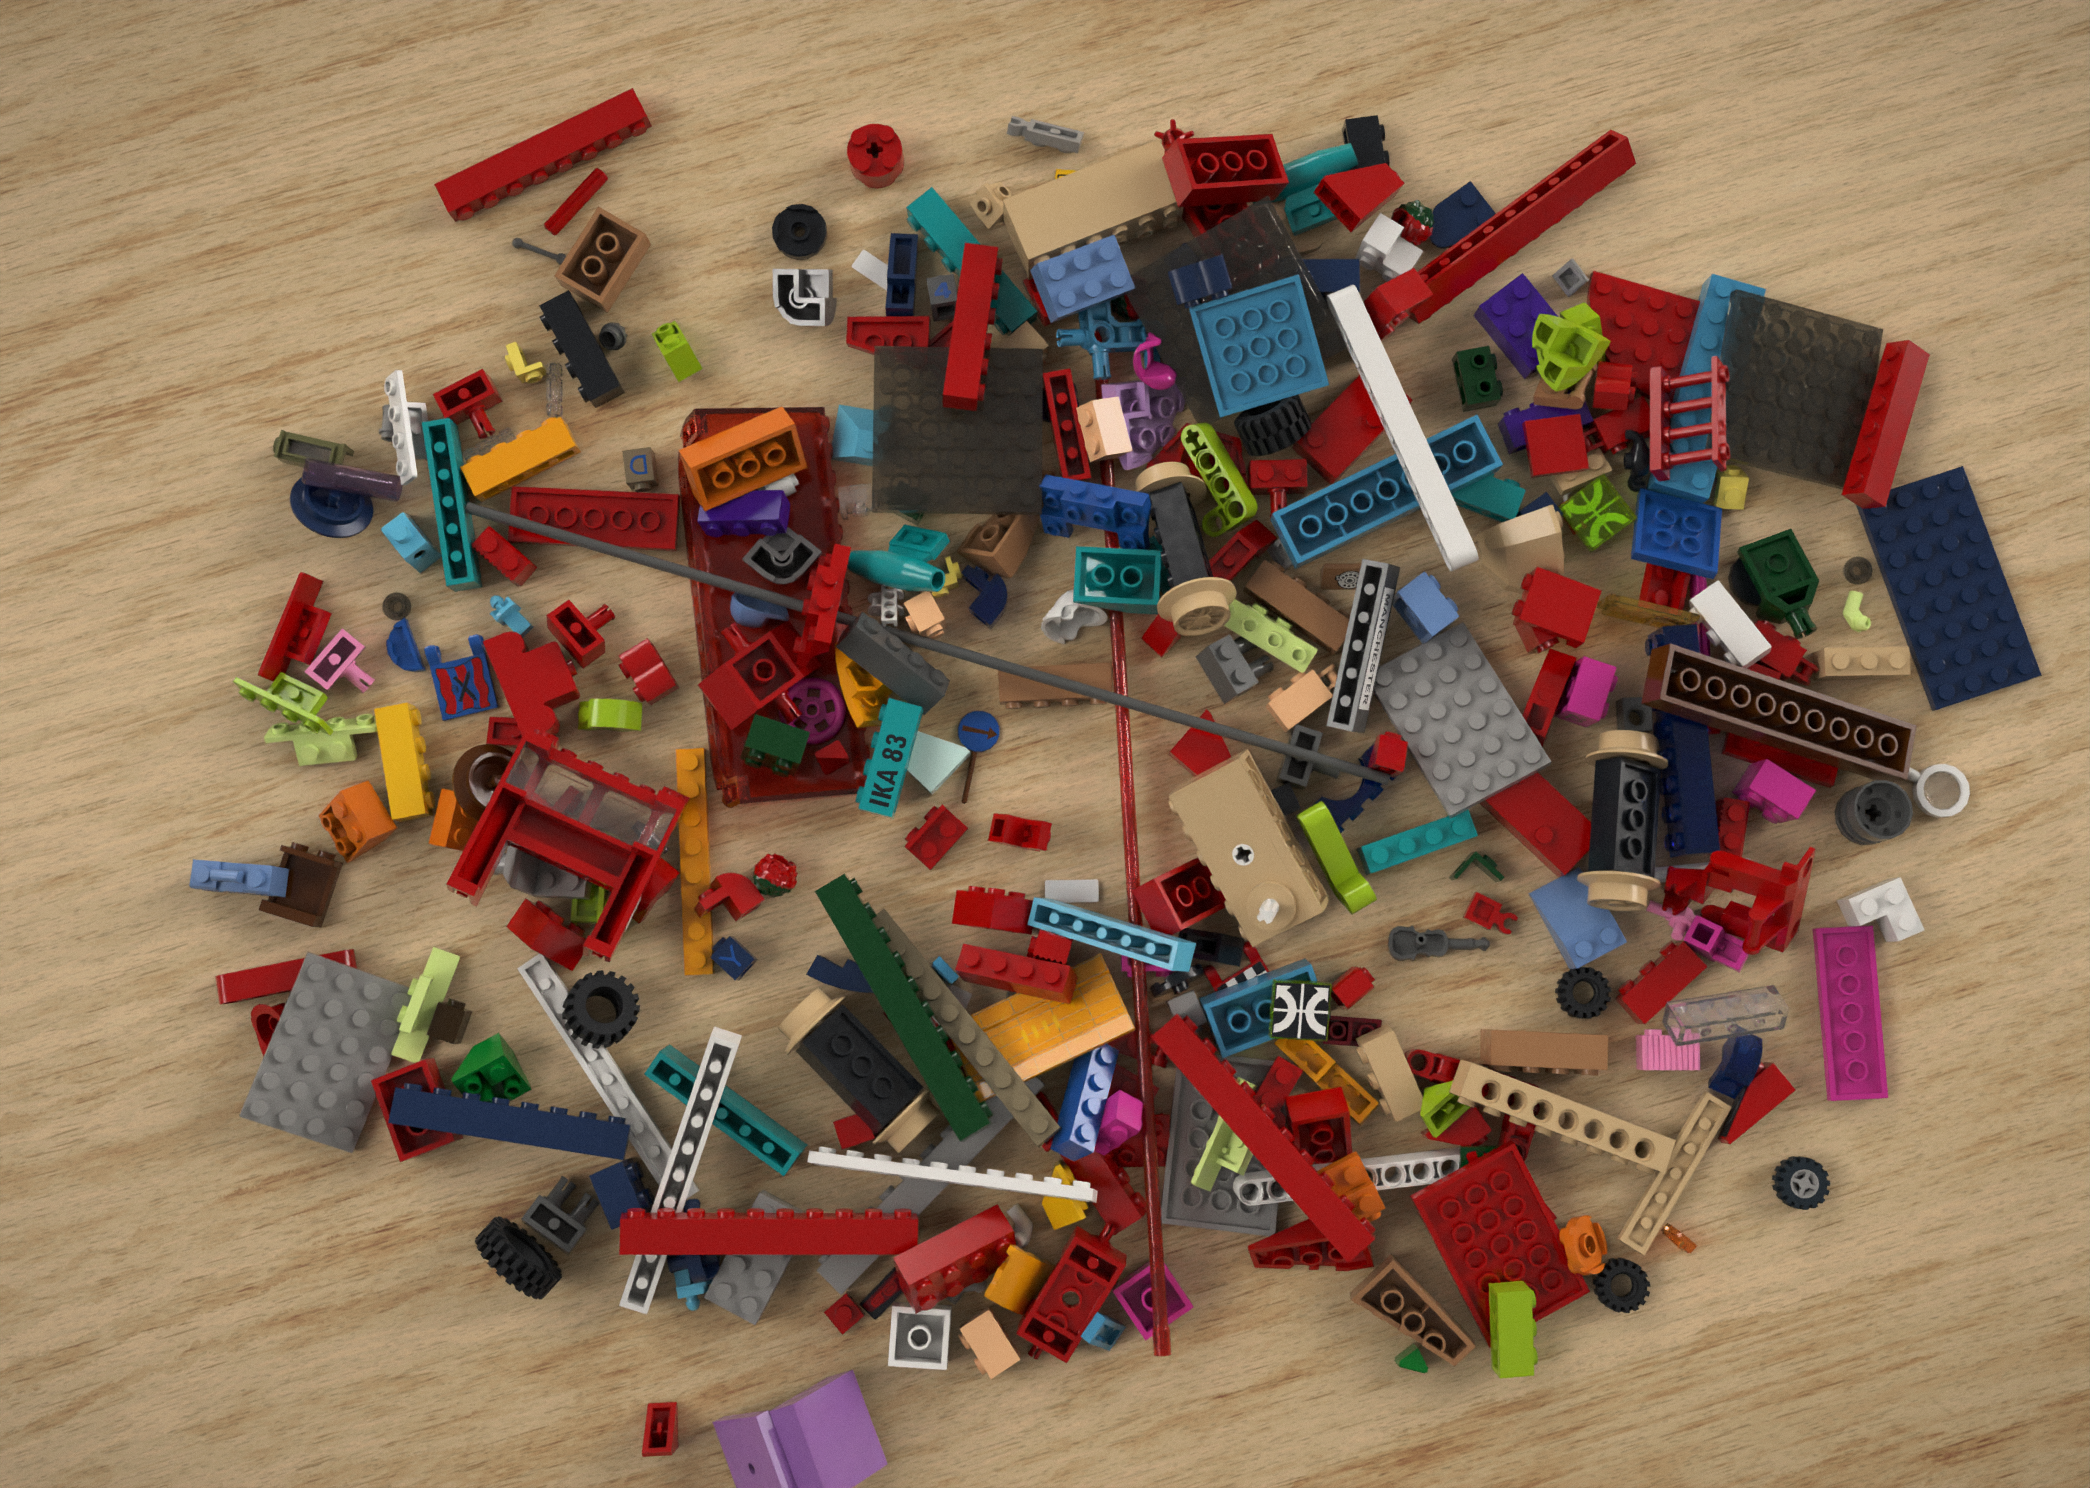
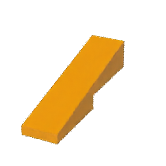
M1280 1037L1274 1043L1322 1090L1342 1087L1350 1117L1358 1125L1361 1126L1380 1106L1377 1100L1336 1064L1312 1039Z

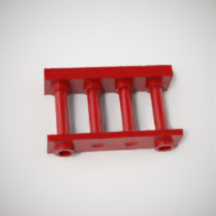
M1718 356L1711 357V371L1672 378L1670 375L1668 376L1661 366L1650 368V472L1659 482L1670 480V469H1673L1674 466L1712 460L1720 472L1726 471V460L1730 459V448L1728 443H1726V382H1729L1730 376L1727 365H1723ZM1712 382V396L1676 403L1670 401V392H1673V389ZM1712 408V422L1674 429L1670 427V418L1674 414ZM1712 434V448L1673 455L1670 452V443H1673L1674 440Z

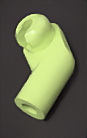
M1849 591L1843 616L1852 630L1857 632L1866 631L1871 626V620L1859 610L1863 594L1858 591Z

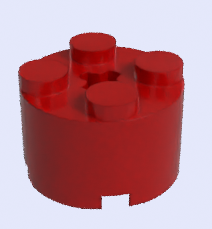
M868 124L852 132L847 146V155L854 177L869 188H884L894 183L904 168L902 144L894 129L888 125ZM878 154V158H873V155Z

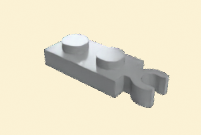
M1013 116L1007 129V134L1024 136L1026 141H1030L1035 146H1050L1058 148L1063 153H1078L1084 136L1082 131L1033 119L1027 122L1022 118Z

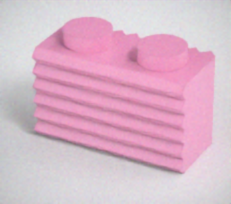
M1644 1029V1035H1636L1637 1070H1700L1699 1035H1691V1029H1673V1035H1662V1029Z

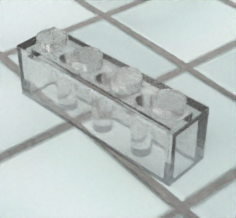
M1770 985L1669 1001L1666 1003L1662 1023L1677 1047L1782 1030L1785 1027L1789 1007L1776 987Z

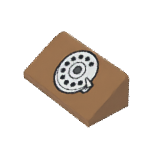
M1325 563L1320 569L1321 589L1356 590L1361 563Z

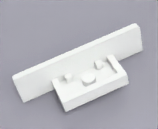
M395 370L386 378L384 390L389 398L388 417L393 425L392 444L396 449L398 459L396 471L400 476L401 485H408L417 478L415 459H427L422 422H427L428 416L426 403L407 402L402 370Z

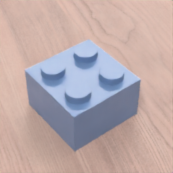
M1425 571L1397 591L1392 604L1422 644L1431 640L1459 617L1457 613L1458 607L1449 597H1444L1439 590L1441 586L1433 575L1428 576Z

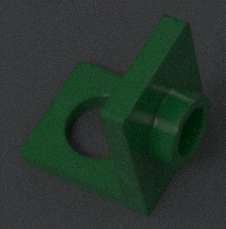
M1476 851L1470 853L1449 877L1451 880H1456L1473 862L1494 882H1500L1504 878L1495 869L1498 865L1489 856L1484 854L1482 857Z

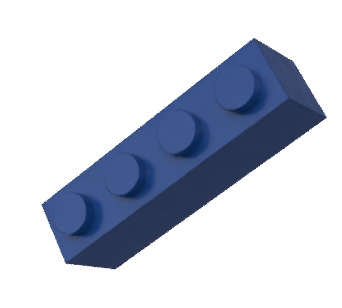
M1104 1044L1074 1059L1057 1122L1062 1129L1054 1135L1051 1150L1072 1161L1094 1153L1119 1050Z

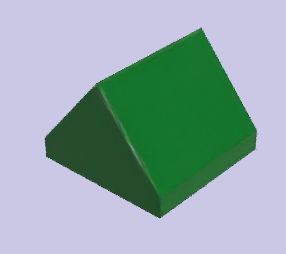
M1414 1343L1395 1357L1394 1361L1401 1368L1424 1374L1428 1372V1367Z

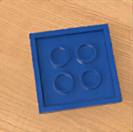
M1641 488L1637 494L1631 559L1714 579L1718 573L1722 508Z

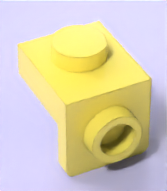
M517 342L506 345L508 355L505 356L506 363L510 371H515L516 376L522 383L538 382L542 379V376L548 374L542 362L528 366L524 352Z
M1726 465V471L1720 472L1717 468L1715 475L1717 477L1713 506L1722 509L1744 510L1749 477L1739 466Z
M950 556L945 557L949 573L945 574L944 586L938 592H930L933 598L946 596L949 594L948 590L959 587L957 579L962 578L958 562L952 563Z

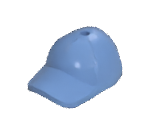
M739 593L732 595L730 603L731 615L740 625L749 628H760L769 619L789 620L786 607Z

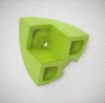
M1548 314L1538 315L1532 337V347L1537 350L1539 365L1536 366L1543 380L1556 392L1565 390L1581 380L1599 361L1611 342L1582 325Z

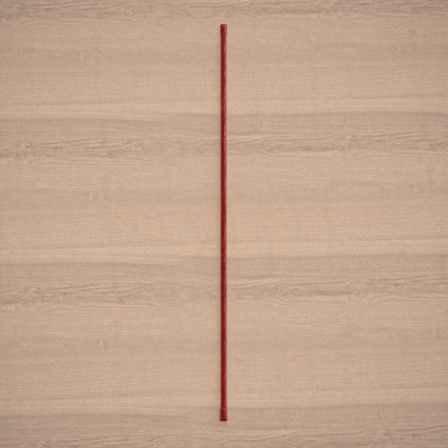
M1095 331V338L1102 343L1100 333ZM1100 378L1095 380L1096 400L1103 399L1101 385L1109 384V379L1101 380ZM1114 459L1100 461L1101 485L1115 487ZM1104 530L1105 548H1119L1117 533ZM1109 609L1114 693L1129 697L1124 616L1121 611ZM1115 705L1128 922L1143 927L1142 910L1131 891L1141 885L1130 711L1128 708ZM1131 958L1139 1101L1143 1102L1141 1133L1153 1311L1154 1356H1170L1172 1354L1167 1314L1145 962Z

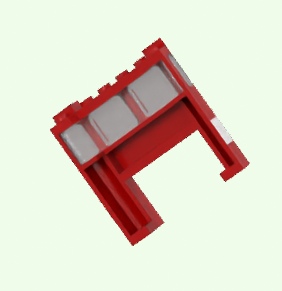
M532 726L531 730L526 729L446 885L449 891L454 893L457 890L456 894L463 898H467L469 895L470 903L477 907L507 846H511L606 889L612 893L591 935L587 936L583 945V955L589 956L590 952H592L591 955L599 959L605 956V961L610 962L690 798L665 786L662 790H659L657 795L655 794L656 791L647 785L640 784L638 787L630 783V779L623 774L614 772L612 775L603 771L604 767L594 761L588 760L586 763L577 759V754L568 749L562 748L561 751L557 750L559 746L558 737Z

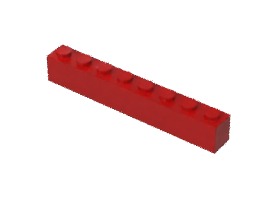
M631 88L434 185L455 222L459 220L464 221L470 219L475 212L483 208L489 209L496 206L500 200L508 196L513 197L521 194L526 187L544 183L548 180L549 176L557 172H566L574 164L582 160L587 161L595 158L598 152L607 148L618 147L623 140L631 136L637 137L644 134L652 125L634 89Z

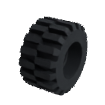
M1299 395L1244 410L1234 421L1236 430L1250 456H1264L1281 451L1300 440L1312 427L1310 418Z
M599 970L594 975L591 972L586 974L583 979H579L574 984L563 1003L565 1010L562 1013V1020H567L564 1026L567 1031L572 1029L573 1034L571 1037L574 1040L579 1037L582 1039L581 1044L584 1046L592 1043V1048L599 1049L601 1045L607 1048L614 1042L616 1044L629 1033L638 1019L636 1015L640 1012V1005H636L639 1000L638 993L632 994L635 987L632 983L627 986L624 983L627 978L621 975L618 979L614 977L616 972L609 971L607 975H604L603 970ZM593 996H601L608 999L615 1008V1020L610 1023H600L592 1019L586 1010V1000Z

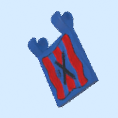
M481 635L469 636L468 641L473 656L442 663L441 652L438 646L429 645L424 649L443 721L499 708L485 646L482 642L484 639Z

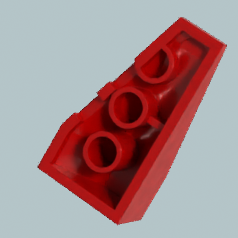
M1310 1219L1248 1245V1251L1255 1268L1290 1269L1294 1265H1307L1309 1270H1319V1266H1335L1336 1271H1352L1374 1267L1370 1244L1348 1263Z

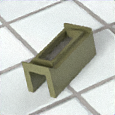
M281 430L279 437L275 439L273 445L274 457L283 463L317 471H329L343 476H348V471L342 468L345 455L353 456L354 450L346 444H338Z

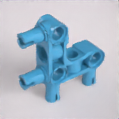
M1110 301L1079 312L1080 329H1058L1056 332V338H1061V340L1057 341L1058 347L1081 346V348L1087 350L1089 355H1092L1094 380H1099L1100 378L1101 380L1110 379L1108 354L1113 352H1135L1140 344L1146 342V330L1151 331L1152 334L1161 339V344L1153 347V359L1161 363L1160 352L1164 348L1163 341L1166 338V328L1158 320L1137 319L1134 322H1118L1114 320V317L1111 316ZM1095 331L1100 333L1102 343L1095 338ZM1143 350L1140 353L1144 356V366L1146 368L1148 361L1147 350Z

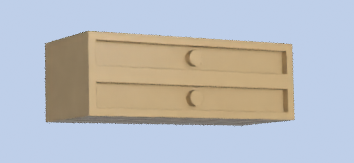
M1159 140L1003 200L1004 224L1028 280L1033 278L1030 270L1037 263L1115 235L1121 248L1132 239L1137 237L1139 239L1147 238L1155 230L1163 227L1164 229H1170L1181 221L1183 207H1178L1162 160L1165 153Z

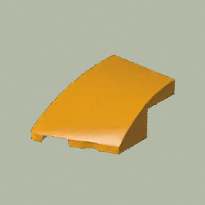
M836 643L835 654L840 686L857 728L881 726L882 721L878 720L882 704L887 705L889 695L893 691L836 647Z
M1010 1245L1006 1252L1009 1256L997 1269L984 1296L1010 1311L1023 1315L1055 1265L1046 1259L1038 1258L1031 1252L1023 1251L1016 1245Z

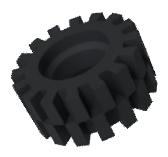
M1591 967L1570 969V971L1562 974V979L1557 981V984H1559L1558 988H1555V993H1558L1557 1003H1560V1008L1571 1017L1582 1019L1597 1017L1601 1014V1011L1607 1009V1002L1611 1001L1609 992L1612 991L1611 987L1607 985L1609 983L1608 979L1603 978V974L1600 971H1595ZM1582 981L1589 983L1594 992L1592 1000L1586 1004L1578 1003L1573 997L1574 986Z
M1624 1258L1608 1259L1609 1262L1605 1264L1604 1269L1596 1274V1279H1593V1284L1596 1286V1289L1593 1290L1599 1297L1597 1299L1606 1307L1618 1313H1630V1310L1637 1311L1640 1304L1644 1305L1646 1303L1644 1300L1645 1296L1649 1297L1650 1294L1647 1291V1287H1650V1281L1646 1279L1648 1275L1642 1270V1267ZM1625 1274L1632 1282L1631 1291L1625 1296H1616L1612 1292L1611 1282L1615 1276Z

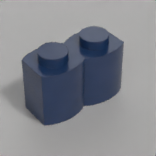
M1223 254L1168 271L1177 305L1184 303L1185 309L1201 304L1200 298L1211 295L1212 300L1227 296V289L1233 288Z

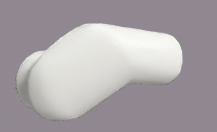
M1017 1203L1007 1213L1015 1223L1014 1235L1016 1246L1022 1248L1030 1242L1033 1224Z

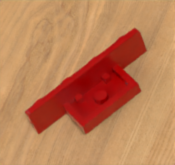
M304 572L299 573L259 669L258 676L274 682L280 672L286 673L291 659L311 665L332 615L328 611L314 607L324 581Z

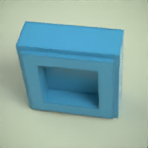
M940 956L932 962L931 967L948 986H951L958 980L959 976Z

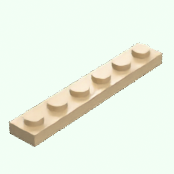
M1706 1091L1703 1092L1675 1139L1676 1142L1666 1172L1656 1171L1617 1237L1619 1241L1645 1256L1732 1108L1731 1106Z

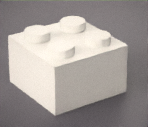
M894 1302L891 1315L888 1366L947 1370L952 1305L936 1304L930 1310L915 1314L910 1303Z

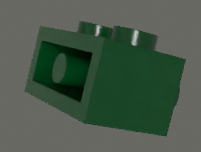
M1490 346L1457 351L1452 358L1463 412L1496 406L1503 396V387L1501 381L1496 379L1497 359L1494 353L1491 354Z

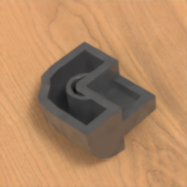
M773 269V300L775 308H778L782 317L789 321L790 324L798 326L830 325L834 319L837 298H833V270Z
M787 527V533L773 536L766 535L763 540L760 538L744 556L742 561L765 579L776 584H788L802 577L820 557L822 551L802 535H797Z

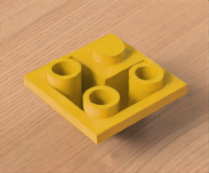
M1061 1160L1055 1162L1050 1177L1062 1179V1185L1072 1186L1075 1177L1067 1164L1063 1166ZM1043 1196L1042 1199L1043 1208L1054 1230L1086 1218L1084 1210L1088 1209V1204L1085 1201Z

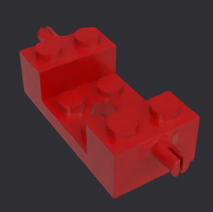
M1106 1222L1099 1236L1090 1234L1079 1226H1076L1062 1249L1061 1258L1037 1298L1032 1299L1018 1323L1016 1334L1033 1343L1030 1351H1028L1030 1357L1034 1355V1359L1038 1360L1044 1350L1065 1363L1069 1361L1082 1339L1080 1336L1099 1311L1126 1267L1127 1255L1114 1248L1109 1242L1117 1230L1114 1224L1111 1226L1110 1222ZM1072 1291L1078 1294L1080 1300L1076 1304L1070 1305L1064 1301L1063 1295L1066 1292Z

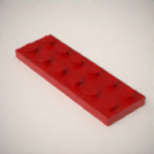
M512 486L511 515L626 549L677 551L680 509L679 494ZM509 526L508 529L509 543L576 546Z

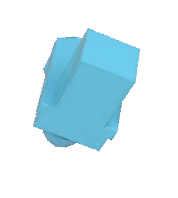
M492 596L490 605L496 610L492 611L490 615L501 625L507 624L523 638L533 626L519 612L522 608L509 597H506L505 601H503L504 599L501 596Z
M688 1269L674 1272L678 1299L686 1297L687 1302L685 1303L687 1308L691 1311L697 1310L700 1306V1299H698L697 1295L708 1291V1285L712 1283L713 1278L710 1281L694 1284Z

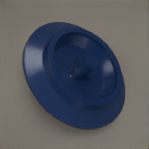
M329 471L309 473L301 477L294 484L290 493V506L296 518L306 528L322 536L331 538L355 536L368 527L373 517V503L369 494L359 483L347 476Z

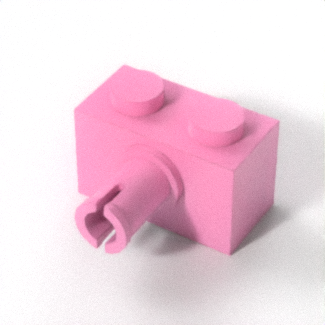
M344 629L339 631L304 671L326 690H329L339 678L342 679L344 677L364 693L368 687L360 679H363L370 686L375 681L374 678L355 665V659L366 647Z

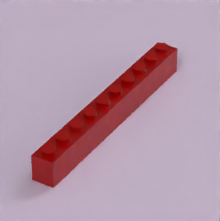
M1609 130L1420 269L1418 274L1434 295L1415 310L1409 318L1418 324L1429 319L1432 314L1444 305L1452 302L1455 297L1472 287L1486 274L1494 271L1497 266L1509 257L1517 254L1520 249L1537 239L1551 226L1559 223L1562 218L1574 209L1582 206L1593 195L1602 191L1618 177L1624 175L1627 170L1636 164L1628 137Z
M1176 1014L1151 1038L1348 1263L1352 1261L1376 1239L1372 1234L1376 1231L1374 1226L1365 1217L1361 1219L1357 1217L1352 1211L1356 1206L1345 1194L1339 1196L1332 1188L1335 1182L1325 1171L1319 1173L1312 1164L1316 1162L1305 1148L1299 1151L1292 1143L1296 1138L1285 1126L1282 1128L1277 1126L1273 1121L1276 1115L1265 1103L1260 1106L1253 1097L1256 1095V1092L1246 1081L1241 1084L1234 1077V1074L1237 1072L1226 1059L1222 1062L1214 1054L1218 1050L1207 1037L1202 1040L1195 1031L1198 1027L1188 1015L1183 1018L1181 1015Z
M643 1208L627 1209V1213H622L620 1218L619 1255H899L918 1245L917 1214L905 1208L895 1209L894 1213H882L881 1209L876 1208L865 1209V1213H853V1210L848 1208L836 1209L835 1213H824V1210L819 1208L807 1209L806 1213H794V1209L790 1208L777 1209L776 1213H764L765 1210L760 1208L747 1209V1213H735V1210L731 1208L717 1209V1213H705V1209L691 1208L687 1210V1213H675V1209L661 1208L657 1210V1213H645Z

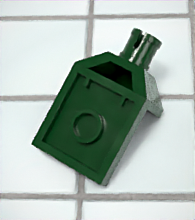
M1792 529L1739 547L1737 553L1762 599L1755 613L1757 618L1777 624L1789 623L1796 639L1803 638L1802 633L1806 637L1815 632L1817 627L1812 622L1808 610L1813 602L1819 579Z

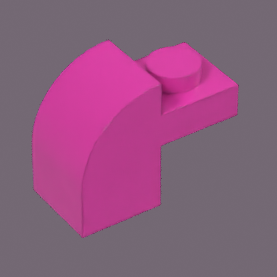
M1698 915L1694 918L1683 939L1694 952L1739 973L1749 956L1742 949L1744 941L1725 933L1723 927Z

